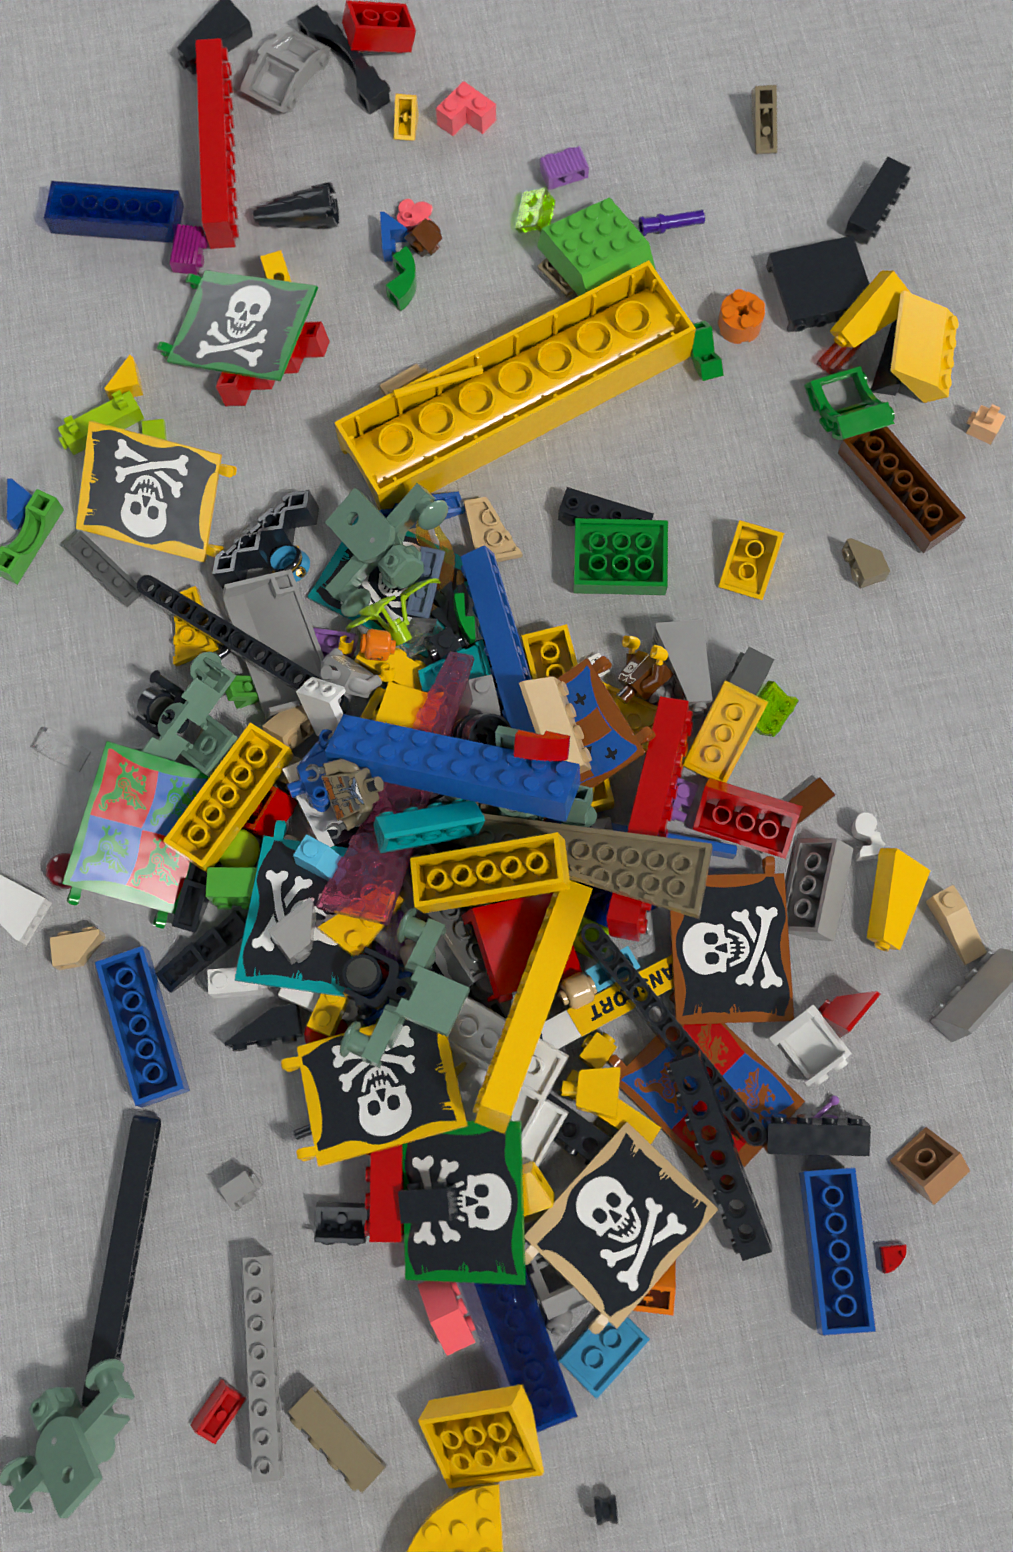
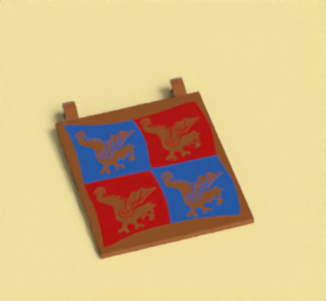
M674 992L669 996L670 1001L673 1003ZM725 1023L681 1025L762 1125H764V1117H771V1114L774 1113L785 1114L787 1117H791L805 1102ZM668 1027L665 1033L668 1040L674 1041L677 1037V1031L673 1027ZM655 1036L628 1066L614 1054L608 1060V1064L611 1067H620L619 1088L704 1171L703 1165H706L703 1155H698L694 1145V1141L697 1138L694 1131H689L685 1121V1116H688L685 1106L680 1107L676 1097V1092L679 1091L676 1082L672 1083L667 1073V1068L670 1067L669 1062L674 1058ZM685 1047L682 1050V1055L693 1051L690 1047ZM689 1076L684 1078V1082L688 1087L697 1086ZM718 1087L715 1092L718 1100L722 1101L726 1093L722 1087ZM703 1101L693 1103V1107L699 1112L707 1109V1105ZM735 1107L731 1111V1117L734 1121H738L742 1116V1111L739 1107ZM706 1125L702 1128L703 1133L707 1136L716 1134V1129L713 1126ZM728 1125L743 1167H745L763 1148V1144L760 1146H750L743 1143ZM752 1127L748 1131V1138L750 1141H754L758 1137V1131L755 1127ZM715 1150L711 1153L712 1157L716 1160H723L726 1157L721 1150ZM723 1175L720 1179L724 1184L729 1185L734 1178L730 1175Z

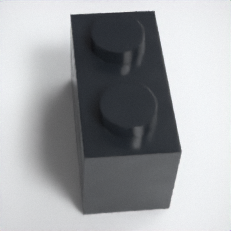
M443 1180L431 1182V1186L423 1187L422 1182L408 1183L407 1188L398 1191L401 1224L451 1221L459 1217L456 1184L447 1185V1181Z

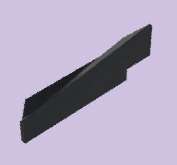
M897 319L891 323L871 386L873 393L896 396L901 385V380L891 372Z

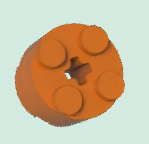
M737 289L728 295L722 302L718 318V326L722 337L734 344H741L746 341L751 342L756 339L761 331L765 315L764 301L755 294L742 289Z

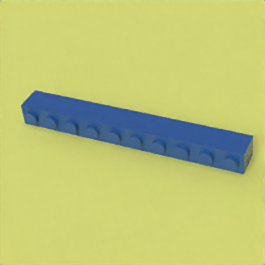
M484 545L460 556L463 564L461 571L468 581L466 588L474 602L472 610L480 623V626H478L479 633L485 640L486 646H484V651L491 661L492 667H490V672L498 686L496 693L504 706V709H502L503 717L513 729L536 733L519 685L522 681L532 680L495 554Z

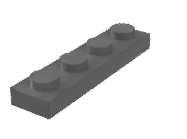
M81 530L64 545L127 608L142 595L137 590V583Z

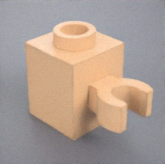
M992 404L990 409L981 405L977 413L972 411L966 423L970 425L966 434L991 445L1006 416L998 413L1000 407Z

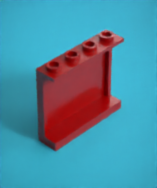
M554 892L476 907L461 915L464 925L471 923L473 925L494 995L487 998L488 1002L498 999L499 1003L512 1000L513 995H516ZM572 945L559 984L569 976L578 972L582 973L574 945Z

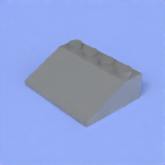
M999 948L994 952L989 950L980 959L983 964L978 969L973 967L965 975L964 978L967 981L961 987L957 985L948 994L950 999L944 1005L941 1002L931 1012L934 1017L929 1022L951 1042L972 1034L1012 991L1013 951Z

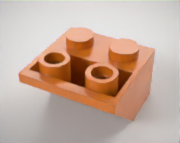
M676 1260L632 1311L674 1316Z

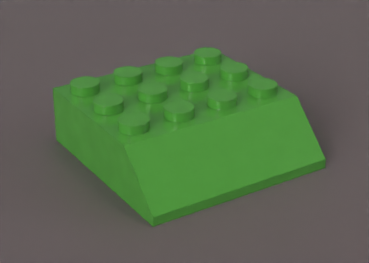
M610 197L542 228L537 244L538 249L578 296L648 260L655 268L649 242Z

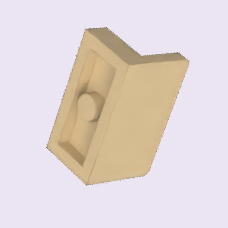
M415 364L380 384V390L386 396L392 393L393 390L427 375L428 371L425 368L421 370L418 364Z

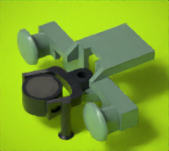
M410 908L404 914L398 927L397 940L402 943L407 938L417 942L405 966V970L413 973L412 977L398 979L400 975L398 962L368 947L364 949L365 954L355 955L346 962L342 974L347 988L344 989L343 993L345 998L355 1001L358 1008L357 1014L360 1018L366 1019L370 1017L372 1009L378 1010L382 1008L388 999L390 1005H386L371 1037L359 1032L361 1023L358 1021L353 1022L348 1027L340 1045V1055L343 1058L350 1052L361 1057L364 1062L380 1068L382 1065L381 1058L387 1046L390 1049L393 1048L405 1019L446 1037L449 1036L470 988L430 971L436 959L435 947L441 935L446 933L444 924L430 918L427 922L415 918L416 908ZM378 962L388 965L389 974L382 990L373 999L366 998V996L377 992L381 987L383 976ZM402 992H405V995L403 996L398 995Z

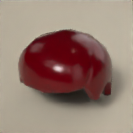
M57 854L46 865V877L53 887L64 890L72 887L62 884L71 854Z

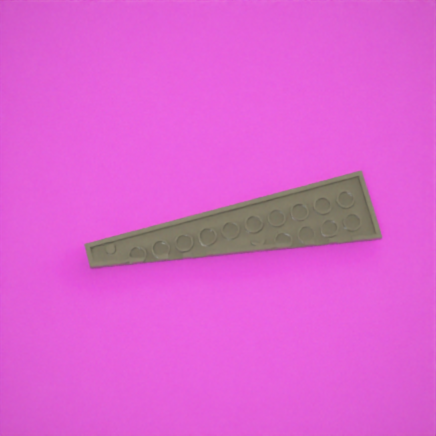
M420 805L419 810L428 808V806ZM483 814L485 822L477 836L449 841L471 848L558 832L565 839L569 878L571 880L697 919L700 918L713 849L711 843Z

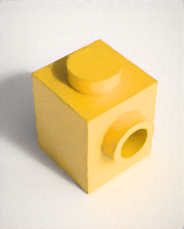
M598 1032L594 1036L589 1034L581 1045L584 1050L578 1059L592 1069L603 1068L617 1049V1046L614 1045L615 1040L605 1032L602 1035Z

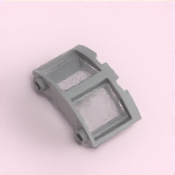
M291 27L282 28L274 33V38L271 41L266 40L257 52L259 57L254 65L250 64L240 91L280 112H292L306 82L316 72L325 69L327 66L331 48Z

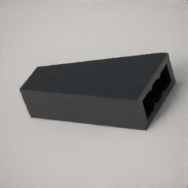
M219 0L177 47L180 65L184 70L188 69L192 75H195L197 73L196 40L221 38L223 48L227 47L228 52L253 37L250 21L231 0Z

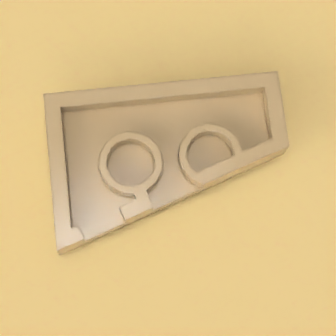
M487 497L464 501L474 550L485 545L495 554L497 562L523 557V553L519 547L517 548L512 540V536L503 526L500 517Z

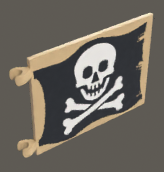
M626 1122L554 1202L553 1207L549 1208L524 1235L525 1240L530 1244L525 1250V1265L529 1264L537 1253L541 1254L600 1313L589 1325V1330L593 1334L600 1333L608 1322L617 1329L713 1217L718 1208Z

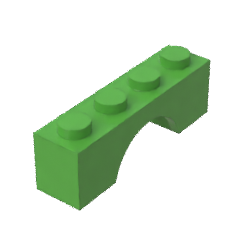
M36 489L25 507V521L19 535L9 545H1L0 577L17 585L64 511L56 497L39 489Z

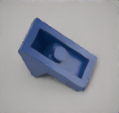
M380 212L384 262H393L392 253L396 252V242H407L404 238L408 234L407 228L386 212Z

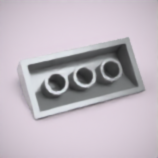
M797 838L786 888L788 934L812 940L835 941L854 848L837 838Z

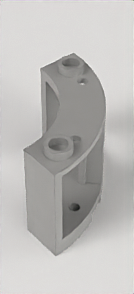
M563 1189L554 1192V1202L564 1192ZM548 1209L524 1216V1229L533 1226ZM525 1240V1250H526L530 1245H529V1243ZM537 1253L531 1262L527 1264L548 1320L588 1303L571 1284L549 1294L539 1269L551 1264L541 1254Z

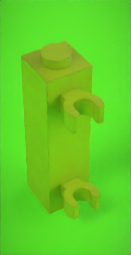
M119 390L112 394L114 399L75 419L71 415L64 418L65 424L58 427L62 435L58 439L64 449L69 448L73 456L86 449L89 421L126 429L145 419L131 392L128 391L122 394Z

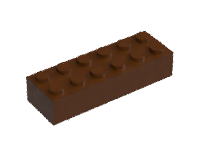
M887 426L849 437L842 441L838 454L923 553L933 548L961 527L966 516Z

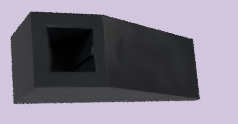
M293 1004L269 1009L225 1042V1046L229 1049L232 1048L233 1052L247 1050L249 1045L257 1044L258 1048L272 1046L273 1041L282 1040L283 1044L297 1042L298 1037H303L299 1007Z

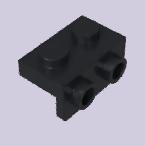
M317 1202L314 1242L322 1243L323 1245L347 1243L350 1246L365 1244L367 1236H365V1220H368V1209H365V1203Z

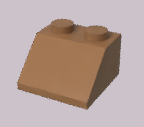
M927 1127L890 1160L910 1185L933 1205L970 1172L962 1154Z

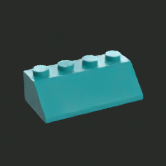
M458 799L449 805L435 803L429 805L426 809L418 810L417 807H412L398 814L393 812L381 813L378 815L379 817L375 818L374 830L379 853L477 836L485 822V818L476 802Z

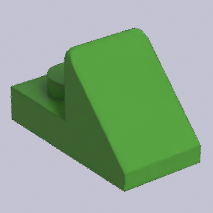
M236 676L225 691L228 701H234L237 709L259 702L251 676Z

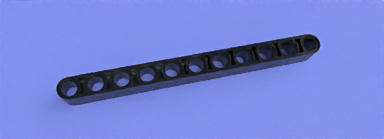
M144 575L138 579L137 590L150 602L295 691L311 677L321 679L151 575ZM154 585L153 589L148 592L149 587ZM172 596L171 600L165 603L166 599ZM190 607V610L186 614H183L184 610ZM209 618L208 622L202 625L203 620ZM227 629L226 634L220 637V633ZM246 640L245 645L238 648L239 643ZM265 652L264 656L257 660L258 654ZM283 663L282 669L275 671L276 666ZM298 675H303L299 682L294 683ZM343 694L340 697L341 702L339 705L343 714H345L350 708V702Z
M589 923L585 925L579 932L581 944L674 1058L681 1056L682 1050L685 1047H690L692 1051L699 1050L698 1045L606 932L598 924ZM587 929L596 931L597 940L595 942H590L585 938V931ZM603 948H608L612 951L613 959L610 962L602 959L601 951ZM619 968L628 970L629 978L627 981L623 982L618 979L617 971ZM636 987L644 990L645 998L643 1001H637L634 998L633 991ZM652 1007L658 1008L661 1012V1017L658 1021H653L649 1016ZM668 1027H673L677 1031V1037L674 1041H670L666 1037L665 1033ZM700 1049L706 1068L709 1070V1076L714 1089L722 1087L725 1090V1098L719 1102L727 1124L743 1143L750 1146L762 1145L767 1138L764 1126ZM689 1076L693 1080V1082L696 1085H698L697 1079L693 1076ZM735 1107H739L742 1111V1116L738 1121H734L731 1117V1111ZM752 1127H755L758 1131V1137L754 1141H750L748 1138V1131Z
M134 1115L131 1121L86 1376L96 1364L104 1360L117 1359L121 1361L161 1130V1119L157 1117ZM84 1383L82 1406L88 1407L100 1394V1391L88 1389Z

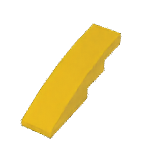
M572 1069L565 1081L578 1082L579 1072ZM569 1097L576 1102L577 1097ZM619 1098L617 1119L593 1114L618 1131L628 1122L650 1144H652L661 1129L660 1126Z

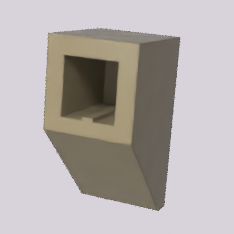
M852 538L846 540L842 549V556L845 562L849 563L852 579L858 583L859 588L885 581L890 573V569L882 551Z

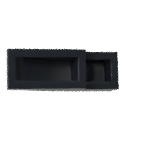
M218 860V862L216 863V865H215L214 867H220V866H221V863H220L219 860ZM191 863L188 878L184 879L172 926L196 933L209 900L206 897L207 873Z

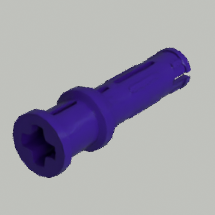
M701 209L666 216L659 213L655 217L649 218L641 216L638 220L639 232L645 237L649 233L658 232L663 234L666 230L704 224L705 213Z

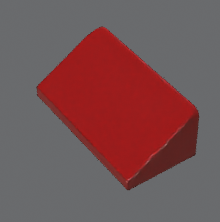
M222 1379L191 1422L194 1433L216 1444L247 1397Z

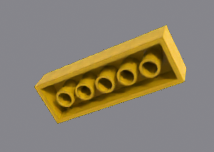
M250 722L163 842L170 849L207 873V867H214L279 778L283 772L282 769L292 760L294 755L291 749Z
M558 832L410 858L414 906L423 913L571 889L565 839Z

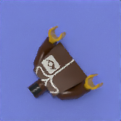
M625 635L623 637L622 646L629 648V651L626 653V666L617 677L623 688L616 696L621 702L627 704L634 696L643 700L648 699L674 674L663 662L668 658V652L662 646L653 645L650 654L640 650L635 653V650L640 646V640L634 636Z

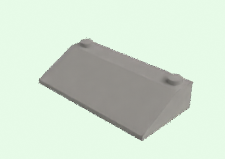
M291 569L224 585L222 599L232 625L319 677L320 665L324 656ZM246 640L239 643L240 648L245 645ZM265 652L259 653L257 660L261 659ZM245 660L267 722L279 712L302 705L294 689ZM283 663L278 664L275 671L281 670ZM298 675L294 683L299 682L303 675Z

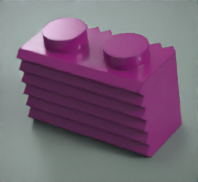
M177 224L169 261L174 273L199 275L200 268L204 266L203 249H207L208 246L207 237L201 226Z

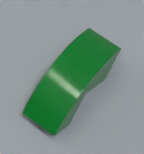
M407 246L393 255L394 268L400 275L386 284L387 297L400 312L409 305L417 287L415 261Z
M706 321L693 323L696 331L691 359L700 379L706 381L724 376L722 358L715 353L712 326Z

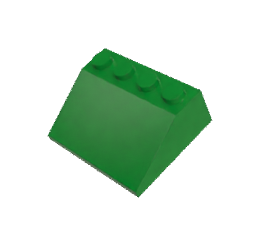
M575 518L573 593L666 595L668 587V520Z

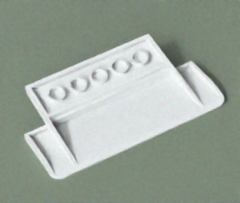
M468 996L448 1038L466 1120H475L477 1113L472 1111L498 1040L500 1039L506 1018ZM540 1038L511 1121H521L522 1164L532 1161L537 1166L540 1165L569 1113L546 1099L569 1056Z

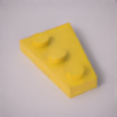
M384 884L318 926L317 929L352 957L361 955L365 947L370 945L401 907L404 899Z

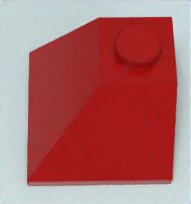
M871 991L836 996L831 1001L826 999L818 1010L838 1037L841 1038L854 1028L881 993Z

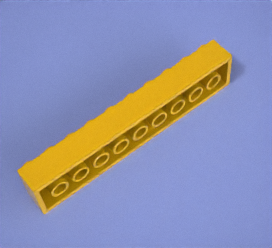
M571 880V889L553 893L472 1111L477 1113L475 1123L503 1134L513 1113L593 888Z

